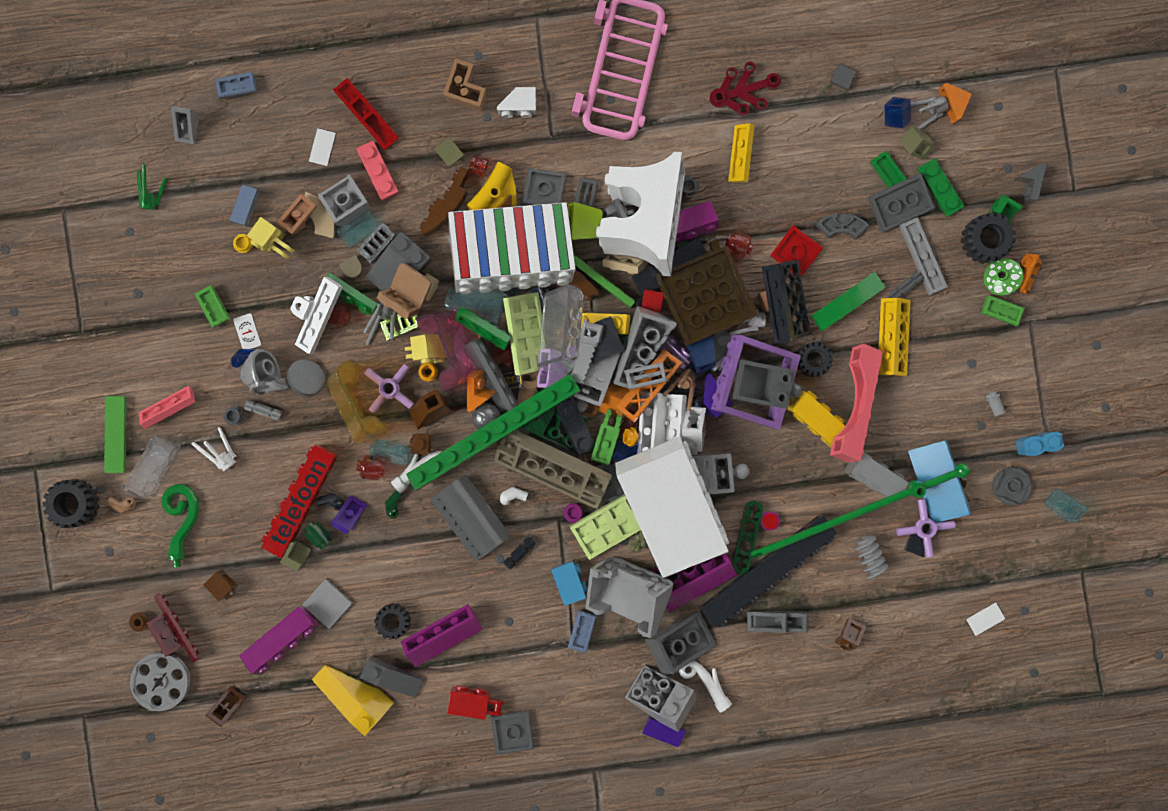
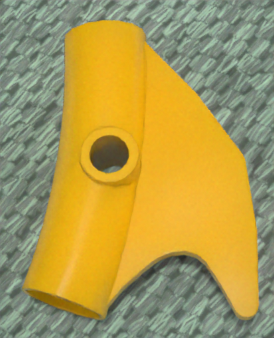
M497 162L484 186L466 205L469 210L496 208L507 195H512V207L516 206L517 198L512 174L513 169ZM492 189L495 190V195L491 194Z

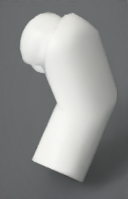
M511 487L501 493L500 502L503 505H508L515 498L526 501L529 492Z

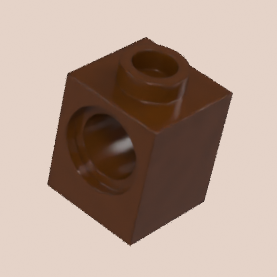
M223 569L217 571L203 584L218 601L230 599L236 593L234 589L238 587Z

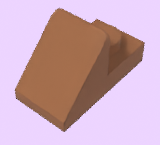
M300 194L276 223L293 235L306 227L305 221L317 206Z

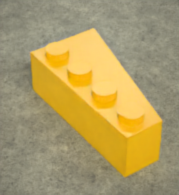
M802 391L801 396L798 398L790 397L788 409L786 410L794 412L792 416L796 420L807 424L808 430L817 436H821L820 439L832 448L833 439L845 427L843 425L845 421L838 415L833 416L830 413L831 409L826 404L817 402V396L811 391Z

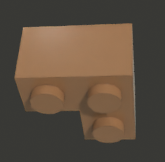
M455 58L443 93L445 101L482 113L488 95L486 88L471 84L475 74L474 64Z

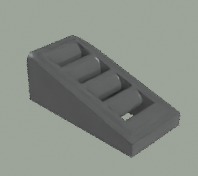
M382 222L357 251L371 264L385 251L396 235ZM382 231L389 236L387 239L381 234ZM377 236L384 242L382 245L375 239ZM371 242L378 247L377 251L370 245ZM366 247L374 253L372 256L364 250Z

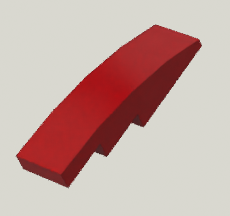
M348 78L333 89L335 94L384 150L399 138Z

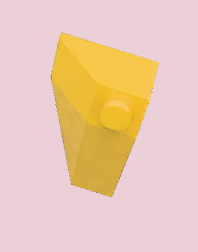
M327 665L312 679L344 717L364 736L394 704V701L381 689L369 686L363 681L349 677L345 673Z

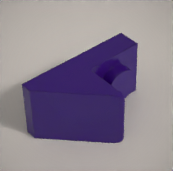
M350 496L332 520L331 526L348 534L357 525L367 504Z

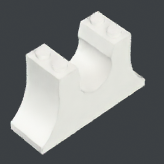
M674 152L661 162L643 167L610 166L609 174L606 173L605 175L608 195H611L612 201L619 198L621 205H635L639 207V210L627 218L609 217L601 219L600 226H597L596 237L599 238V245L602 247L604 254L637 257L654 265L663 276H671L685 178L682 152Z

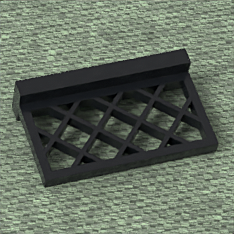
M798 259L762 266L774 342H792L795 339L811 335ZM787 277L790 279L789 285L786 282ZM790 297L794 299L792 303L789 301ZM794 315H795L796 318H797V319H796V322L793 321Z

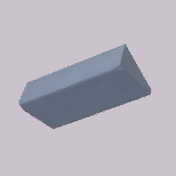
M242 185L229 221L248 227L261 191Z

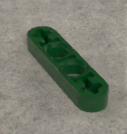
M756 500L748 501L745 505L733 554L732 566L735 572L739 574L746 573L750 568L751 552L754 551L762 517V504ZM754 504L759 508L758 512L755 511L753 515L754 518H757L756 521L746 519L747 515L751 517L752 511L749 510V506ZM748 522H752L755 526L754 531L751 533H747L744 530V526ZM742 541L750 543V549L746 552L740 550V543ZM738 552L742 555H748V558H743V563L746 566L742 567L741 570H738V566H736V562L739 563L741 560V556H737Z

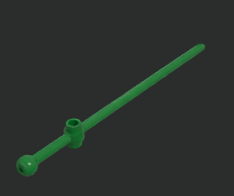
M959 463L956 465L955 470L923 483L913 480L909 483L908 489L751 552L752 558L761 557L911 495L923 497L926 494V489L956 477H968L970 469L966 463Z

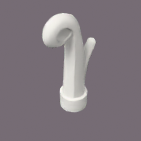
M442 451L430 453L418 462L419 454H415L406 470L399 477L397 476L391 481V484L401 494L410 484L406 474Z
M696 661L690 662L679 670L680 675L685 679H690L696 672L698 673L719 712L725 711L732 705L720 686L716 668L712 669V677ZM686 667H692L690 673H685Z

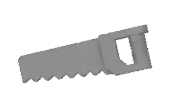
M584 319L579 337L580 344L572 375L575 382L584 384L585 374H588L589 363H592L591 358L594 357L595 347L601 342L604 328L603 325L590 323L586 319ZM587 330L597 332V335L594 337L585 336Z

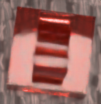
M510 345L507 346L505 351L499 349L492 353L497 364L504 362L507 369L514 365L511 360L512 350Z

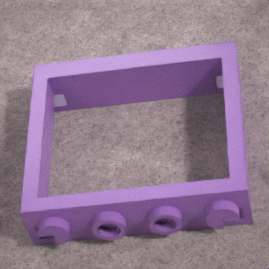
M732 335L730 343L727 344V355L722 361L723 369L717 379V390L712 397L713 404L711 409L771 429L780 430L786 409L770 406L767 419L727 407L726 403L743 344L784 357L781 368L795 370V374L801 355L742 335Z

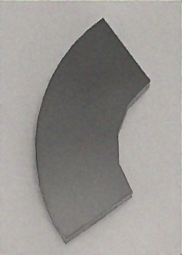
M832 214L818 221L815 226L827 238L834 234L842 233L856 239L869 224L852 214Z

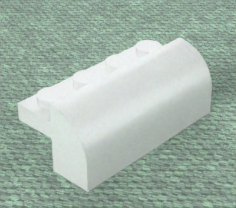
M642 392L641 399L648 398L651 394ZM661 393L656 395L640 415L637 454L679 436L683 441L682 429L687 395L667 394L663 396Z

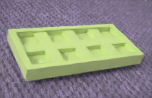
M539 292L503 298L509 336H511L510 344L515 375L539 371L541 369L540 358L542 351L547 349Z
M625 494L570 525V529L589 560L641 530Z

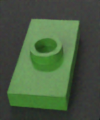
M213 285L194 294L212 328L231 319Z
M987 295L980 314L1017 327L1025 308Z

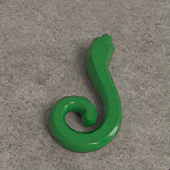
M184 484L170 486L163 493L161 500L163 510L172 516H179L186 509V502L183 500L178 502L176 508L171 506L170 500L175 494L184 495L189 505L186 519L169 543L168 561L173 560V568L181 567V559H185L184 541L192 530L199 514L197 495L192 488Z

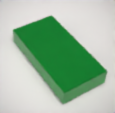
M884 151L869 162L887 188L906 179L887 151Z

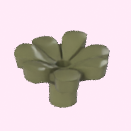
M641 530L633 534L634 538L630 541L631 551L640 552L642 547L649 548Z

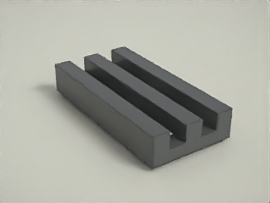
M580 177L574 202L578 203L584 182L586 187L582 204L586 205L590 184H593L589 204L590 207H593L599 181Z

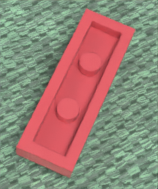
M371 141L356 148L380 199L384 201L398 194L399 191L375 142Z
M187 386L138 412L140 425L146 429L164 418L172 416L179 410L189 407L195 402L193 389Z

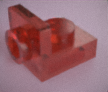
M335 305L327 324L346 327L347 322H350L351 311L346 306Z

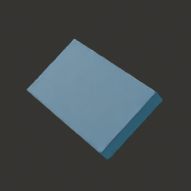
M947 440L908 451L917 479L922 483L955 470L956 466ZM959 477L926 489V494L923 497L926 499L930 518L935 523L971 514Z

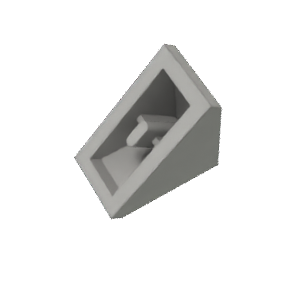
M172 106L171 113L175 141L194 144L200 116L192 109Z

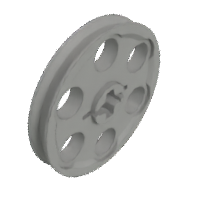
M163 652L152 653L135 665L130 677L131 691L136 701L143 707L153 711H165L179 704L187 695L190 687V673L186 664L178 656L171 653L165 657ZM160 657L167 659L168 664L166 667L159 665ZM143 664L148 665L150 668V672L147 675L141 672ZM175 669L182 671L183 677L181 679L174 677ZM166 674L162 681L163 684L157 686L158 679ZM141 683L147 687V692L144 694L138 691V685ZM172 688L180 691L179 698L171 696ZM155 695L162 698L161 705L154 704L153 697Z

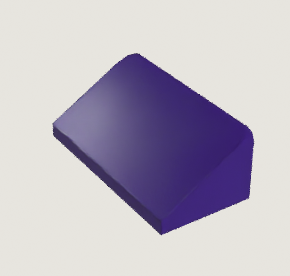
M649 715L642 734L679 747L686 731L684 728H680L679 732Z

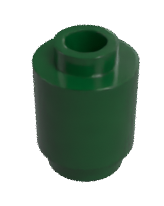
M311 522L305 528L306 533L304 535L316 548L319 547L322 550L333 540L330 537L331 534L320 522L316 524Z

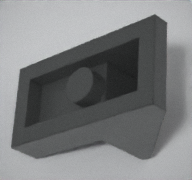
M1043 162L1014 179L1015 181L1028 184L1023 192V196H1025L1024 202L1032 204L1038 201L1047 163Z

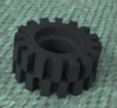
M812 342L805 344L798 353V355H801L798 369L804 375L806 374L810 377L824 375L832 367V351L830 352L828 350L830 348L824 346L823 343ZM811 352L819 353L822 358L821 364L817 367H813L808 363L807 358Z
M390 603L381 608L376 614V619H374V623H376L375 629H378L377 633L379 635L382 634L383 638H389L388 640H396L402 637L408 631L411 624V617H409V611L405 610L406 607L400 606L398 603ZM395 614L399 617L400 624L397 628L392 629L386 625V617L388 615Z

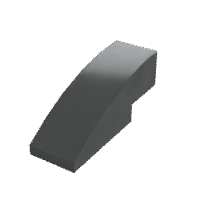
M748 611L747 631L807 633L809 631V611Z

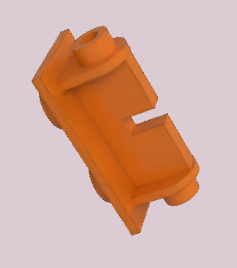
M1025 254L1021 260L1020 267L1023 270L1024 278L1018 290L1022 294L1030 292L1034 279L1030 276H1036L1042 266V259L1039 258L1040 255Z

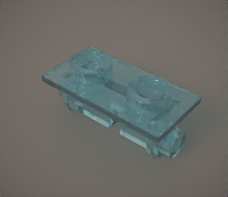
M375 439L370 446V455L375 456L376 459L386 461L389 455L391 456V463L401 466L408 463L411 449L406 448L404 445H395L383 439Z

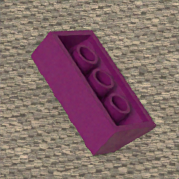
M725 553L665 577L673 582L672 593L667 604L669 613L737 576ZM658 568L651 571L662 576Z

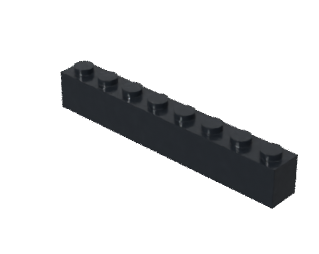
M819 514L794 534L824 523L827 519L824 515ZM832 527L768 553L751 566L746 573L738 576L699 608L715 628L717 626H724L729 621L728 618L733 614L736 616L742 612L744 605L748 602L750 604L755 602L761 592H767L773 588L775 581L786 578L789 575L788 571L794 567L795 569L800 567L805 562V558L809 555L812 557L820 551L819 547L823 544H830L838 533Z

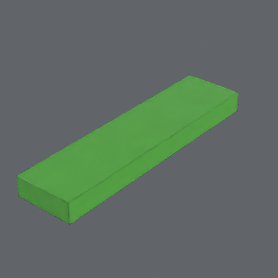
M574 256L575 268L631 309L635 300L577 256Z
M105 396L104 473H126L127 397Z

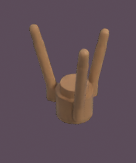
M691 369L683 370L680 377H677L667 388L663 396L670 393L677 384L679 388H690L687 409L690 410L696 387L694 383L696 379L695 372Z

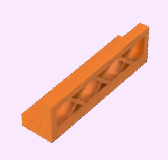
M663 349L652 364L663 362L665 366L669 360L676 364L672 369L665 370V374L668 373L666 376L668 382L682 365V362ZM660 367L646 370L643 375L658 372ZM656 376L640 379L635 384L652 381ZM667 382L629 390L616 406V413L621 417L625 415L635 422ZM645 389H650L651 395L648 398H639ZM634 403H638L639 410L635 415L628 412V409Z

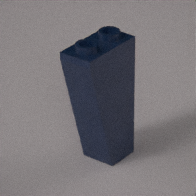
M714 336L687 346L697 373L715 368Z

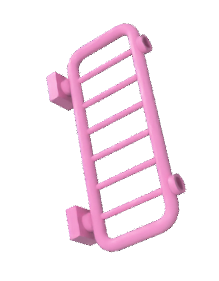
M599 0L593 24L601 26L602 19L606 20L587 100H583L584 94L576 92L571 116L579 117V113L583 112L582 122L588 131L620 140H629L637 134L639 127L643 128L645 116H642L647 91L661 35L665 36L668 24L664 23L665 13L658 4L644 0H612L608 9L605 8L607 1ZM624 3L654 11L658 15L656 25L615 15L617 6ZM614 18L655 29L652 43L611 33ZM612 37L650 47L647 62L606 52L609 38ZM605 55L645 65L643 80L602 70ZM604 74L641 84L638 99L598 89L600 75ZM596 92L636 102L634 117L593 107ZM595 111L632 121L631 129L629 132L624 133L593 125L590 122L591 112Z

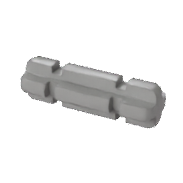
M247 400L244 406L245 410L254 411V413L271 417L274 420H280L283 413L281 410H273L272 407L260 403L256 404V402Z

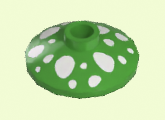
M1007 258L990 263L983 276L987 289L999 296L1010 295L1017 291L1024 278L1020 265L1014 260ZM1000 273H1006L1004 278H999Z

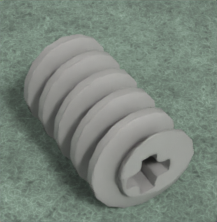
M875 535L862 536L852 541V544L858 543V546L854 548L855 551L861 550V553L857 555L858 558L864 557V560L860 562L861 565L867 564V567L863 569L864 572L870 571V574L866 576L868 579L879 576L888 569V565L884 563L885 558L881 556L882 551L877 549L879 547L878 542H874L876 540Z

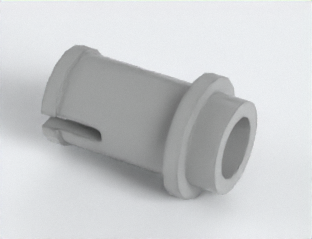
M992 391L985 395V401L989 402L994 416L1006 412L999 398L1001 396L1000 393Z

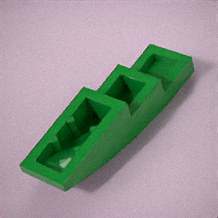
M873 272L812 314L811 317L822 332L883 290L885 286L877 274Z

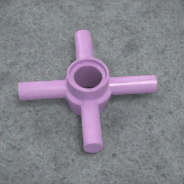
M403 364L392 379H383L370 368L365 371L364 374L379 385L380 395L370 406L369 410L375 414L386 399L396 398L408 409H411L414 403L399 392L400 386L398 384L410 369L407 365ZM388 383H391L394 387L391 394L385 392V386Z
M926 499L918 500L920 520L915 523V526L896 528L897 536L917 534L923 538L926 557H934L931 537L938 530L955 528V522L953 520L935 523L928 518ZM928 523L929 531L923 533L922 527Z

